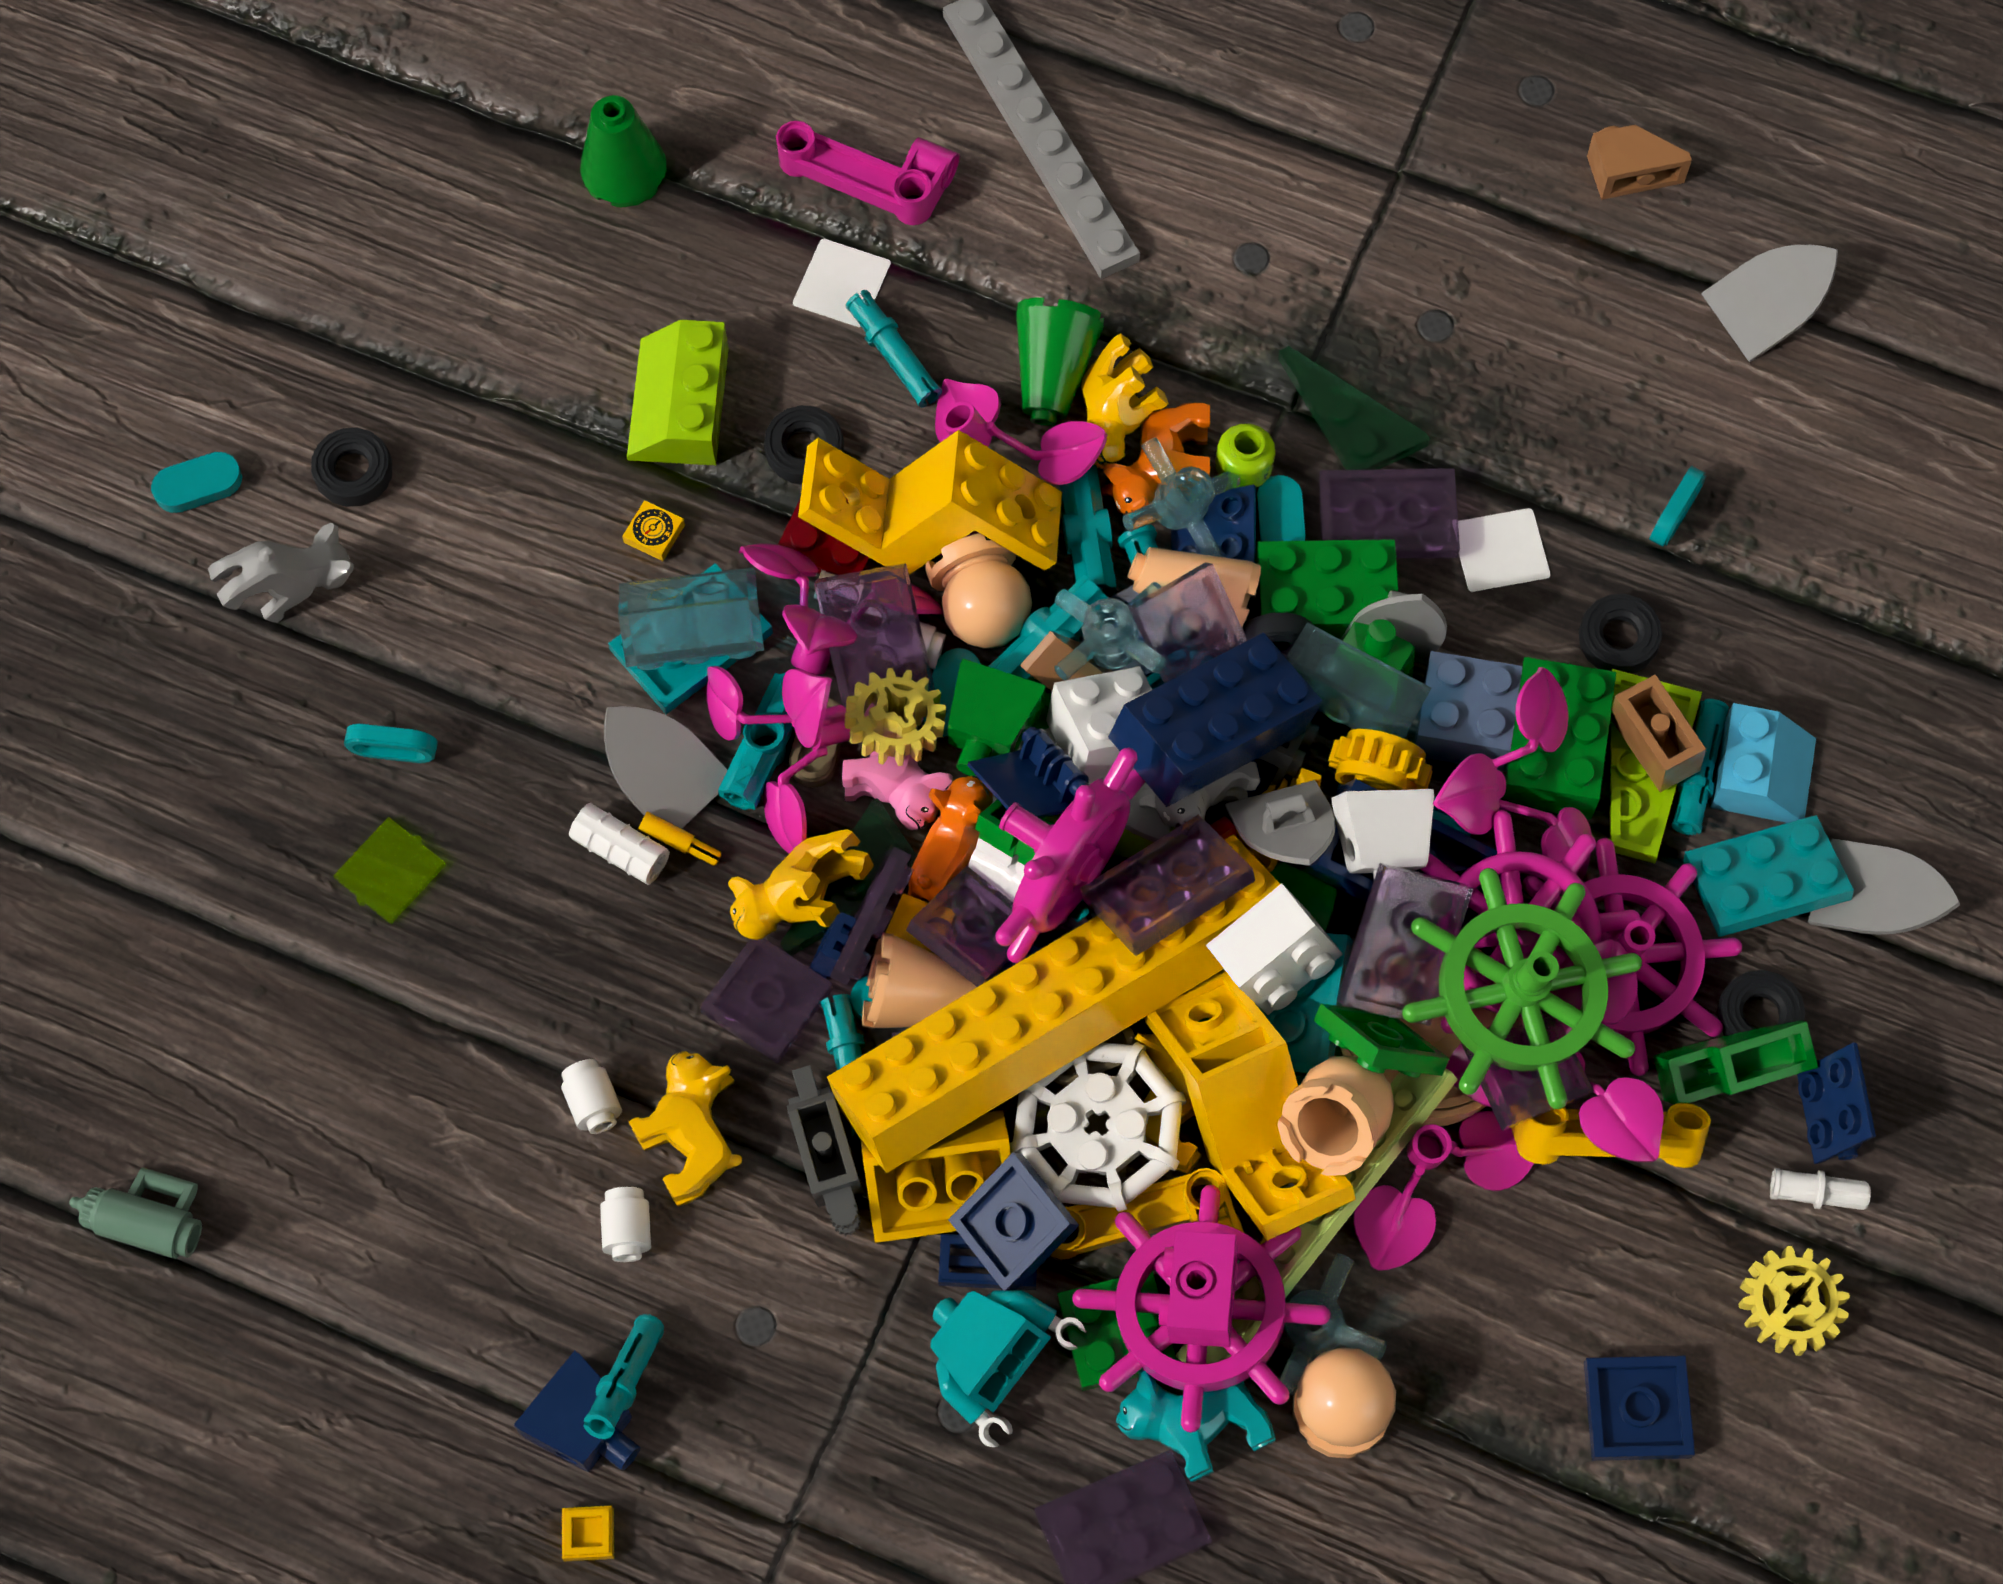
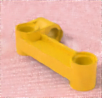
M1531 1079L1527 1093L1517 1103L1504 1107V1113L1508 1114L1506 1119L1510 1123L1517 1151L1527 1161L1544 1165L1557 1161L1560 1156L1616 1157L1601 1150L1587 1138L1580 1125V1109H1566V1107L1553 1109L1550 1107L1540 1079ZM1689 1103L1674 1104L1670 1106L1667 1112H1663L1664 1120L1658 1158L1675 1167L1690 1168L1697 1165L1701 1160L1711 1120L1708 1113L1699 1106Z
M1201 1168L1191 1174L1154 1183L1128 1203L1127 1210L1121 1211L1132 1214L1149 1234L1157 1233L1183 1223L1198 1222L1200 1203L1194 1200L1191 1190L1198 1185H1214L1220 1190L1218 1223L1233 1227L1244 1233L1240 1219L1235 1213L1223 1176L1210 1168ZM1079 1204L1065 1207L1079 1224L1076 1228L1078 1237L1070 1243L1061 1244L1051 1256L1061 1260L1070 1259L1081 1253L1128 1241L1115 1225V1218L1121 1212H1118L1116 1208Z

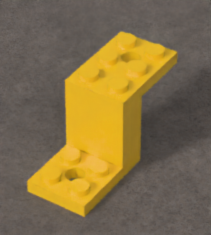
M960 430L954 432L890 479L818 437L807 446L798 517L904 578L941 554L940 549L966 537L973 531L979 532L1045 571L1057 563L1062 492Z
M1225 970L1218 972L1144 1017L1146 1024L1183 1072L1208 1160L1215 1170L1223 1176L1228 1188L1267 1241L1356 1200L1353 1186L1345 1175H1322L1321 1173L1324 1169L1314 1167L1304 1159L1298 1163L1282 1144L1278 1120L1282 1116L1284 1103L1298 1086L1288 1046L1258 1006L1235 984ZM1204 1018H1209V1020L1198 1022ZM1288 1183H1293L1295 1185L1290 1188H1280Z

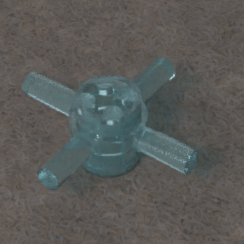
M1154 437L1146 441L1141 447L1161 483L1155 491L1153 503L1123 516L1124 527L1131 532L1158 520L1160 524L1168 529L1180 530L1187 528L1201 554L1221 557L1223 554L1202 518L1206 515L1214 497L1239 486L1240 477L1227 471L1211 478L1205 471L1192 466L1185 467L1176 472L1158 438Z
M1152 582L1127 605L1123 601L1114 598L1101 599L1088 605L1067 589L1061 590L1055 598V604L1083 623L1081 629L1084 641L1054 666L1057 675L1061 679L1067 680L1091 659L1098 666L1105 669L1122 668L1135 659L1152 672H1161L1166 665V658L1138 639L1139 632L1136 622L1138 618L1165 596V591L1157 582Z
M1336 1254L1320 1291L1312 1289L1300 1291L1289 1301V1303L1324 1305L1331 1313L1330 1320L1326 1324L1321 1325L1322 1328L1313 1332L1310 1329L1304 1328L1303 1324L1285 1323L1287 1334L1295 1347L1281 1375L1280 1381L1287 1387L1290 1395H1295L1298 1382L1313 1354L1320 1355L1321 1353L1336 1349L1339 1344L1349 1348L1361 1349L1379 1360L1382 1359L1386 1351L1387 1341L1346 1325L1344 1314L1336 1301L1354 1261L1343 1254Z

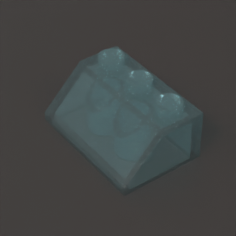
M755 567L619 583L618 617L626 667L637 666L641 670H652L661 667L666 662L683 661L685 664H700L708 661L710 657L728 655L733 659H743L753 656L757 651H764Z
M1308 622L1286 657L1323 700L1318 711L1327 715L1331 720L1342 723L1352 729H1372L1406 739L1432 689Z

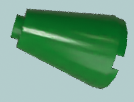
M612 95L598 100L591 110L581 158L580 171L583 184L591 196L599 200V197L609 201L611 206L622 208L639 205L652 198L657 193V187L662 179H665L667 173L665 154L642 118L627 99Z
M1044 298L1024 299L1018 303L1016 312L1022 409L1025 414L1031 416L1030 421L1032 423L1042 426H1055L1057 420L1066 419L1103 330L1104 318H1100L1101 312L1097 309L1070 300L1059 299L1058 306H1043Z

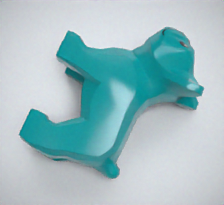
M1141 1369L1138 1371L1139 1377L1136 1389L1121 1402L1120 1411L1116 1415L1117 1426L1129 1439L1159 1441L1182 1455L1186 1461L1184 1471L1190 1482H1195L1214 1472L1207 1444L1228 1423L1247 1430L1246 1440L1254 1452L1276 1440L1267 1412L1256 1403L1245 1386L1244 1381L1229 1388L1204 1392L1201 1426L1196 1432L1189 1433L1181 1426L1183 1395L1178 1396L1167 1391L1157 1384L1152 1376Z

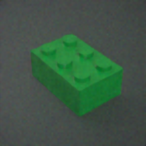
M1395 539L1258 541L1256 564L1261 566V574L1256 590L1257 616L1286 612L1301 615L1311 621L1316 628L1319 646H1338L1341 637L1359 611L1372 603L1387 599L1390 590L1398 591ZM1285 641L1272 642L1276 647H1285L1292 644Z
M1524 657L1521 665L1523 667L1519 693L1527 679L1537 672L1538 667L1548 669L1564 692L1569 713L1568 728L1562 744L1556 751L1545 752L1538 745L1535 752L1506 763L1503 772L1506 779V792L1500 799L1558 814L1565 807H1574L1580 810L1586 819L1591 820L1600 799L1616 672ZM1516 716L1510 752L1524 747L1529 741L1520 732Z

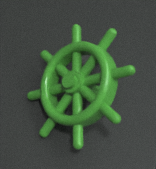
M1486 868L1481 871L1479 881L1488 910L1471 920L1457 936L1423 917L1416 918L1412 922V932L1419 938L1445 952L1439 975L1440 997L1409 1003L1403 1008L1402 1015L1410 1023L1445 1016L1456 1037L1474 1053L1459 1081V1089L1462 1093L1466 1095L1474 1094L1492 1064L1515 1071L1538 1070L1548 1104L1553 1109H1562L1566 1106L1568 1099L1557 1065L1576 1054L1590 1039L1622 1058H1629L1634 1054L1635 1045L1630 1039L1601 1022L1604 1018L1608 1001L1607 978L1638 971L1642 966V959L1636 953H1628L1606 959L1601 958L1596 946L1587 934L1571 921L1586 893L1584 886L1580 883H1572L1567 887L1555 910L1533 904L1507 905L1498 873L1492 868ZM1515 929L1540 934L1532 952L1526 959H1524ZM1496 932L1505 965L1476 949L1474 946L1486 936ZM1557 945L1568 955L1574 966L1559 969L1558 961L1552 955ZM1465 965L1497 984L1465 991ZM1581 984V1010L1550 993V991ZM1500 1003L1501 1007L1489 1029L1483 1026L1472 1011V1009ZM1540 1009L1571 1027L1570 1032L1550 1043ZM1519 1014H1521L1530 1046L1514 1044L1505 1040Z

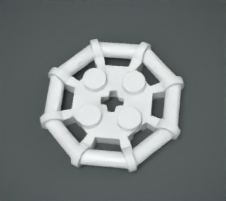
M1103 1042L1019 1093L1013 1142L1009 1144L1010 1152L1023 1154L1061 1203L1116 1208L1118 1212L1127 1210L1128 1203L1169 1170L1175 1171L1180 1163L1177 1160L1182 1106L1187 1101L1184 1092H1178L1145 1052L1146 1046L1135 1042L1133 1045ZM1086 1060L1121 1063L1122 1065L1118 1076H1109L1105 1073L1090 1074L1089 1065ZM1074 1065L1079 1077L1055 1095L1045 1088ZM1136 1072L1157 1096L1155 1099L1143 1103L1129 1086ZM1038 1100L1042 1104L1050 1106L1047 1115L1048 1130L1047 1133L1033 1135ZM1093 1113L1098 1116L1106 1113L1110 1116V1119L1105 1123L1109 1131L1103 1136L1097 1131L1092 1132L1090 1135L1085 1131L1090 1124L1087 1118ZM1162 1115L1158 1147L1146 1143L1145 1134L1149 1116ZM1050 1146L1056 1149L1068 1164L1060 1176L1056 1174L1039 1151ZM1140 1154L1150 1160L1122 1183L1118 1175L1120 1170ZM1094 1172L1100 1175H1107L1109 1188L1075 1185L1079 1173Z

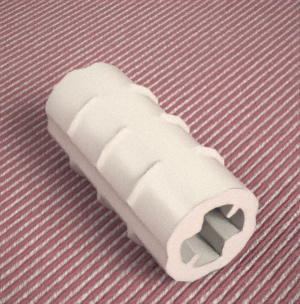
M592 803L586 804L580 810L569 831V837L586 847L589 852L596 853L606 859L609 864L616 865L627 872L628 875L634 876L647 885H650L657 879L665 867L670 854L667 848L650 839L649 835H643L633 829L630 824L623 823L613 817L610 812L607 813Z

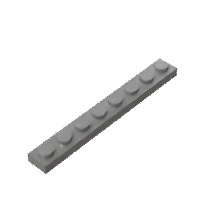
M958 0L943 7V18L1100 279L1138 263L1140 252L986 0Z

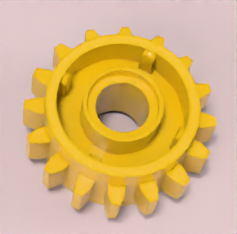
M1352 729L1348 732L1347 737L1340 736L1339 740L1335 739L1328 759L1330 761L1329 767L1337 769L1335 779L1341 785L1358 779L1377 790L1428 789L1433 772V767L1425 764L1426 753L1419 746L1396 735L1372 729Z

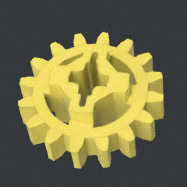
M893 668L887 669L886 678L880 679L874 672L869 673V686L857 682L855 684L854 696H848L846 700L844 725L845 728L850 729L849 741L851 744L862 742L861 755L864 757L870 755L873 751L879 753L878 763L882 765L886 762L888 756L895 757L898 766H903L906 755H911L917 762L921 761L922 748L933 752L936 749L937 737H943L946 705L940 704V690L928 692L929 679L924 677L915 682L912 680V670L909 669L906 670L903 677H896ZM871 703H874L875 706L869 709V715L865 717V711ZM926 716L925 724L917 731L916 726L921 725L922 718Z
M1787 1246L1782 1252L1781 1259L1773 1250L1768 1251L1763 1257L1765 1266L1755 1261L1748 1270L1755 1279L1745 1278L1740 1285V1289L1750 1294V1296L1743 1298L1738 1303L1740 1309L1751 1310L1752 1315L1744 1323L1746 1328L1758 1325L1762 1331L1757 1341L1762 1344L1770 1337L1776 1340L1775 1352L1781 1353L1788 1344L1792 1345L1796 1356H1801L1806 1351L1807 1343L1816 1352L1821 1350L1825 1346L1824 1337L1833 1340L1840 1333V1330L1834 1323H1843L1849 1315L1848 1312L1838 1307L1846 1303L1850 1298L1849 1293L1837 1291L1836 1286L1844 1278L1842 1273L1830 1276L1826 1270L1831 1261L1826 1258L1819 1264H1816L1812 1261L1813 1250L1809 1248L1801 1257H1796L1793 1247ZM1784 1271H1797L1804 1275L1788 1276ZM1818 1286L1823 1293L1825 1305L1819 1300ZM1801 1288H1804L1805 1292L1801 1295L1799 1304L1795 1308L1792 1307L1787 1314H1784L1783 1310L1788 1305L1787 1301L1793 1293L1797 1294ZM1763 1296L1769 1300L1770 1316L1765 1309ZM1799 1325L1805 1331H1792L1783 1327Z

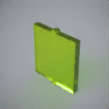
M388 817L333 877L357 897L356 900L360 906L367 905L389 924H392L446 866V863L423 845L419 835L412 836Z

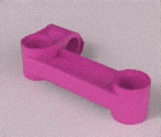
M790 121L782 125L776 135L779 164L783 172L789 176L807 177L891 212L901 222L908 225H920L929 219L944 190L952 182L960 159L959 153L918 137L912 144L902 168L820 135L814 132L808 124L801 121ZM795 147H801V148H803V149L798 150V151L790 150V149L795 148ZM911 195L920 196L917 199H906V197Z

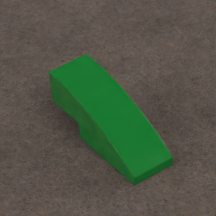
M1804 1020L1740 1032L1653 1055L1663 1099L1671 1104L1691 1103L1720 1093L1732 1095L1818 1068L1808 1023Z

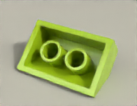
M678 320L641 338L627 450L628 461L716 466L729 350L725 322Z

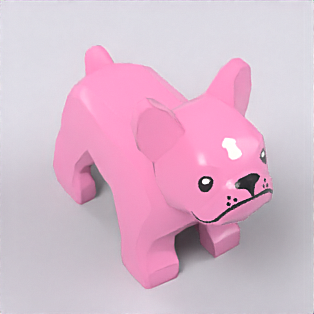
M871 703L865 711V717L869 715V709L875 706L874 703ZM875 751L870 754L869 758L843 760L842 782L843 787H845V801H856L857 798L865 795L873 797L880 802L890 803L895 809L896 816L908 830H919L926 827L928 823L935 821L939 808L929 798L930 790L934 788L946 791L945 789L950 785L953 778L949 773L928 774L924 772L911 755L904 757L903 766H898L895 757L888 756L883 765L879 764V753Z

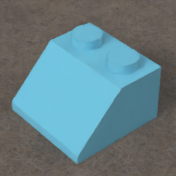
M1733 703L1723 727L1714 779L1715 789L1710 808L1785 823L1804 819L1816 738L1781 712Z

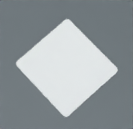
M821 239L795 295L793 305L861 327L851 312L846 309L845 305L856 293L863 299L860 294L862 290H868L875 300L891 262L888 259L827 239Z
M1527 508L1452 523L1451 526L1469 591H1481L1550 577L1549 566L1532 509Z

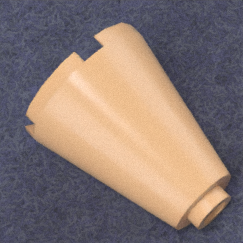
M1149 547L1145 555L1137 552L1131 564L1128 578L1134 580V591L1216 646L1228 649V647L1231 648L1247 618L1249 609H1246L1250 594L1255 596L1261 574V566L1247 560Z
M882 932L881 939H878L866 984V986H869L868 998H871L872 1002L864 1000L862 1025L869 1028L911 1027L990 979L893 934Z

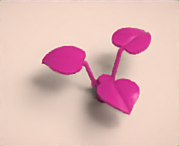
M944 379L941 387L942 394L938 398L935 417V430L940 442L957 430H960L988 447L991 443V436H995L1029 458L1036 461L1041 460L1038 472L1046 482L1053 485L1068 484L1082 477L1095 463L1106 444L1108 435L1102 427L1089 422L1070 421L1056 425L1046 431L1041 439V450H1033L998 429L994 424L1000 413L1001 399L993 388L983 384L962 383L951 379ZM973 531L972 533H970V534L967 535V536H971V535L977 534V533H979V532Z
M753 544L740 547L739 553H743L744 557L760 571L778 578L795 579L800 585V605H786L782 615L788 628L797 640L791 664L814 675H823L825 673L833 649L840 650L841 646L855 643L857 633L853 627L874 602L883 601L886 606L902 612L939 614L944 617L943 608L927 592L907 581L887 577L876 578L872 581L871 587L875 591H871L847 622L822 613L820 614L818 611L808 607V577H815L818 573V568L808 557L794 549L776 544Z
M708 667V710L712 724L721 737L728 741L738 739L741 733V723H792L800 743L806 748L813 749L812 752L778 776V783L775 781L767 782L764 789V813L768 827L778 844L790 854L798 844L807 838V820L803 800L796 788L789 784V780L815 759L826 756L828 754L827 746L849 741L850 729L845 728L844 725L846 708L843 705L827 708L832 682L831 678L814 675L803 669L794 668L788 670L783 678L782 697L787 714L748 715L742 711L743 694L735 678L722 667Z
M1538 667L1537 672L1527 679L1522 686L1516 702L1515 714L1517 724L1522 735L1529 739L1528 743L1524 747L1495 759H1490L1481 753L1468 756L1448 777L1433 801V805L1453 818L1462 829L1474 835L1485 834L1493 827V816L1499 811V808L1543 820L1549 825V828L1544 832L1541 839L1542 854L1561 862L1579 836L1582 834L1592 835L1590 825L1583 813L1574 807H1565L1560 810L1556 818L1551 813L1500 799L1506 792V779L1501 771H1497V767L1535 752L1538 745L1545 752H1554L1562 744L1567 732L1569 713L1564 692L1548 669ZM1591 854L1576 872L1581 881L1587 871Z
M1606 940L1595 944L1602 959L1628 954L1624 947L1614 940ZM1567 957L1559 969L1571 967L1574 964ZM1636 972L1607 978L1608 1001L1602 1023L1616 1024L1631 1011L1637 995ZM1581 984L1557 990L1560 999L1581 1010ZM1511 1029L1505 1040L1514 1044L1526 1045L1523 1035ZM1460 1043L1454 1050L1446 1066V1069L1451 1071L1458 1079L1453 1085L1458 1089L1459 1081L1474 1056V1053L1465 1047L1463 1043ZM1579 1051L1557 1065L1565 1092L1576 1089L1577 1091H1590L1597 1095L1584 1102L1579 1111L1581 1128L1595 1146L1613 1156L1628 1161L1654 1162L1657 1160L1660 1151L1664 1115L1660 1098L1651 1086L1641 1080L1623 1077L1611 1082L1605 1091L1599 1084L1584 1081L1582 1076L1585 1071V1061ZM1492 1064L1478 1090L1474 1094L1467 1096L1489 1107L1502 1108L1511 1106L1527 1093L1531 1083L1530 1072L1509 1070Z
M1482 1111L1465 1119L1458 1131L1463 1148H1459L1456 1142L1451 1141L1448 1132L1438 1125H1425L1417 1130L1407 1145V1156L1415 1166V1169L1404 1188L1403 1194L1398 1189L1389 1185L1374 1187L1354 1211L1353 1225L1355 1234L1372 1268L1383 1271L1401 1267L1416 1258L1427 1247L1435 1231V1211L1426 1200L1411 1198L1425 1170L1438 1167L1450 1153L1457 1157H1465L1464 1170L1466 1175L1474 1184L1485 1190L1502 1191L1509 1189L1528 1174L1534 1163L1524 1159L1517 1151L1510 1123L1506 1119L1508 1114L1497 1111Z

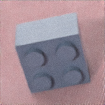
M1431 651L1424 676L1414 744L1424 750L1427 759L1460 764L1472 754L1481 753L1490 759H1495L1510 753L1516 716V702L1519 695L1523 666ZM1506 764L1497 767V770L1504 771Z

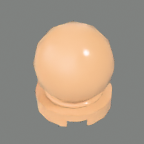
M977 533L961 538L940 549L943 558L937 563L933 561L926 563L925 571L931 586L937 591H944L942 596L944 620L956 637L969 645L986 649L1005 646L1019 636L1024 621L1030 616L1032 598L1030 587L1017 569L1011 566L1016 560L1015 553L992 540H986L984 535Z
M1332 1056L1311 1068L1301 1082V1085L1297 1086L1283 1105L1282 1116L1278 1120L1282 1144L1292 1158L1298 1163L1304 1159L1312 1166L1324 1169L1321 1173L1322 1175H1346L1361 1167L1376 1146V1142L1382 1138L1391 1123L1394 1099L1390 1083L1382 1073L1372 1072L1358 1064L1357 1056Z
M1337 1348L1321 1353L1306 1366L1293 1396L1292 1415L1300 1433L1307 1439V1443L1311 1448L1328 1457L1349 1459L1355 1457L1356 1454L1368 1451L1381 1441L1395 1412L1396 1390L1390 1373L1377 1358L1361 1349Z

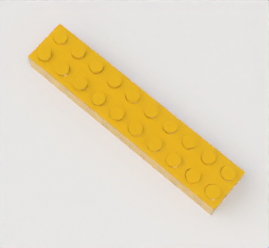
M1233 834L827 1076L841 1113L886 1173L890 1172L1222 971L1224 968L1206 945L1277 888L1280 883Z

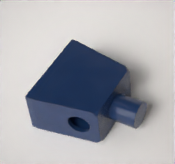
M575 1350L514 1423V1427L525 1439L587 1472L595 1466L602 1456L621 1471H624L633 1462L641 1449L638 1444L622 1433L632 1419L628 1409L623 1411L615 1427V1432L610 1438L598 1439L585 1430L584 1418L597 1398L595 1391L601 1377Z

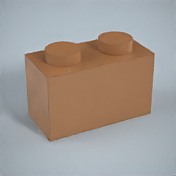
M1656 674L1615 695L1610 719L1659 792L1670 788L1701 770L1706 748Z

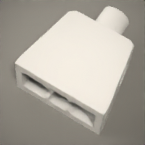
M1434 789L1346 791L1332 797V807L1347 870L1352 874L1373 873L1375 900L1403 899V872L1415 871L1427 866Z

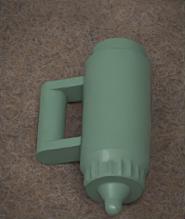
M144 1167L139 1170L128 1193L114 1188L105 1190L94 1187L87 1192L85 1197H72L69 1201L70 1206L79 1211L80 1225L91 1229L96 1235L173 1259L179 1256L190 1257L197 1247L202 1231L201 1220L194 1219L192 1213L188 1211L197 1194L198 1184ZM146 1188L179 1198L176 1206L172 1207L143 1198L141 1195Z

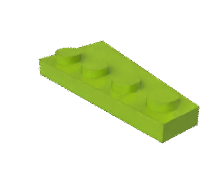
M1612 669V671L1616 672L1612 708L1615 695L1647 678ZM1661 682L1693 728L1702 692ZM1610 719V840L1614 844L1615 853L1655 864L1677 784L1659 792Z

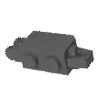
M810 1065L792 1070L799 1096L788 1099L789 1105H787V1110L812 1196L817 1207L826 1205L835 1231H838L840 1235L844 1234L845 1237L846 1235L852 1236V1233H856V1230L860 1229L859 1225L862 1224L860 1221L861 1216L858 1215L860 1212L855 1196L864 1194L837 1101L830 1087L818 1090Z

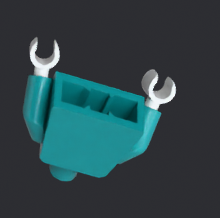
M995 1290L986 1297L971 1291L966 1294L960 1303L953 1298L943 1299L937 1304L933 1312V1320L941 1326L932 1338L930 1346L939 1358L936 1363V1372L941 1395L969 1424L975 1422L979 1426V1438L983 1444L989 1447L999 1446L989 1435V1427L992 1423L999 1424L1003 1431L1009 1435L1012 1434L1013 1430L1012 1425L1006 1418L1000 1416L990 1417L985 1412V1409L987 1408L994 1413L1050 1340L1051 1336L1045 1331L1050 1329L1055 1332L1060 1345L1068 1350H1075L1077 1346L1062 1338L1063 1330L1066 1327L1073 1325L1086 1333L1083 1324L1078 1319L1068 1317L1062 1320L1056 1316L1057 1310L1022 1290Z

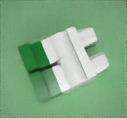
M998 799L978 816L975 830L980 833L976 848L969 861V872L964 876L962 887L971 891L969 905L982 914H992L999 908L1010 916L1016 892L1024 876V866L1028 861L1032 860L1035 853L1033 848L999 828L1000 821L1007 809ZM1045 818L1042 819L1049 825L1054 824Z

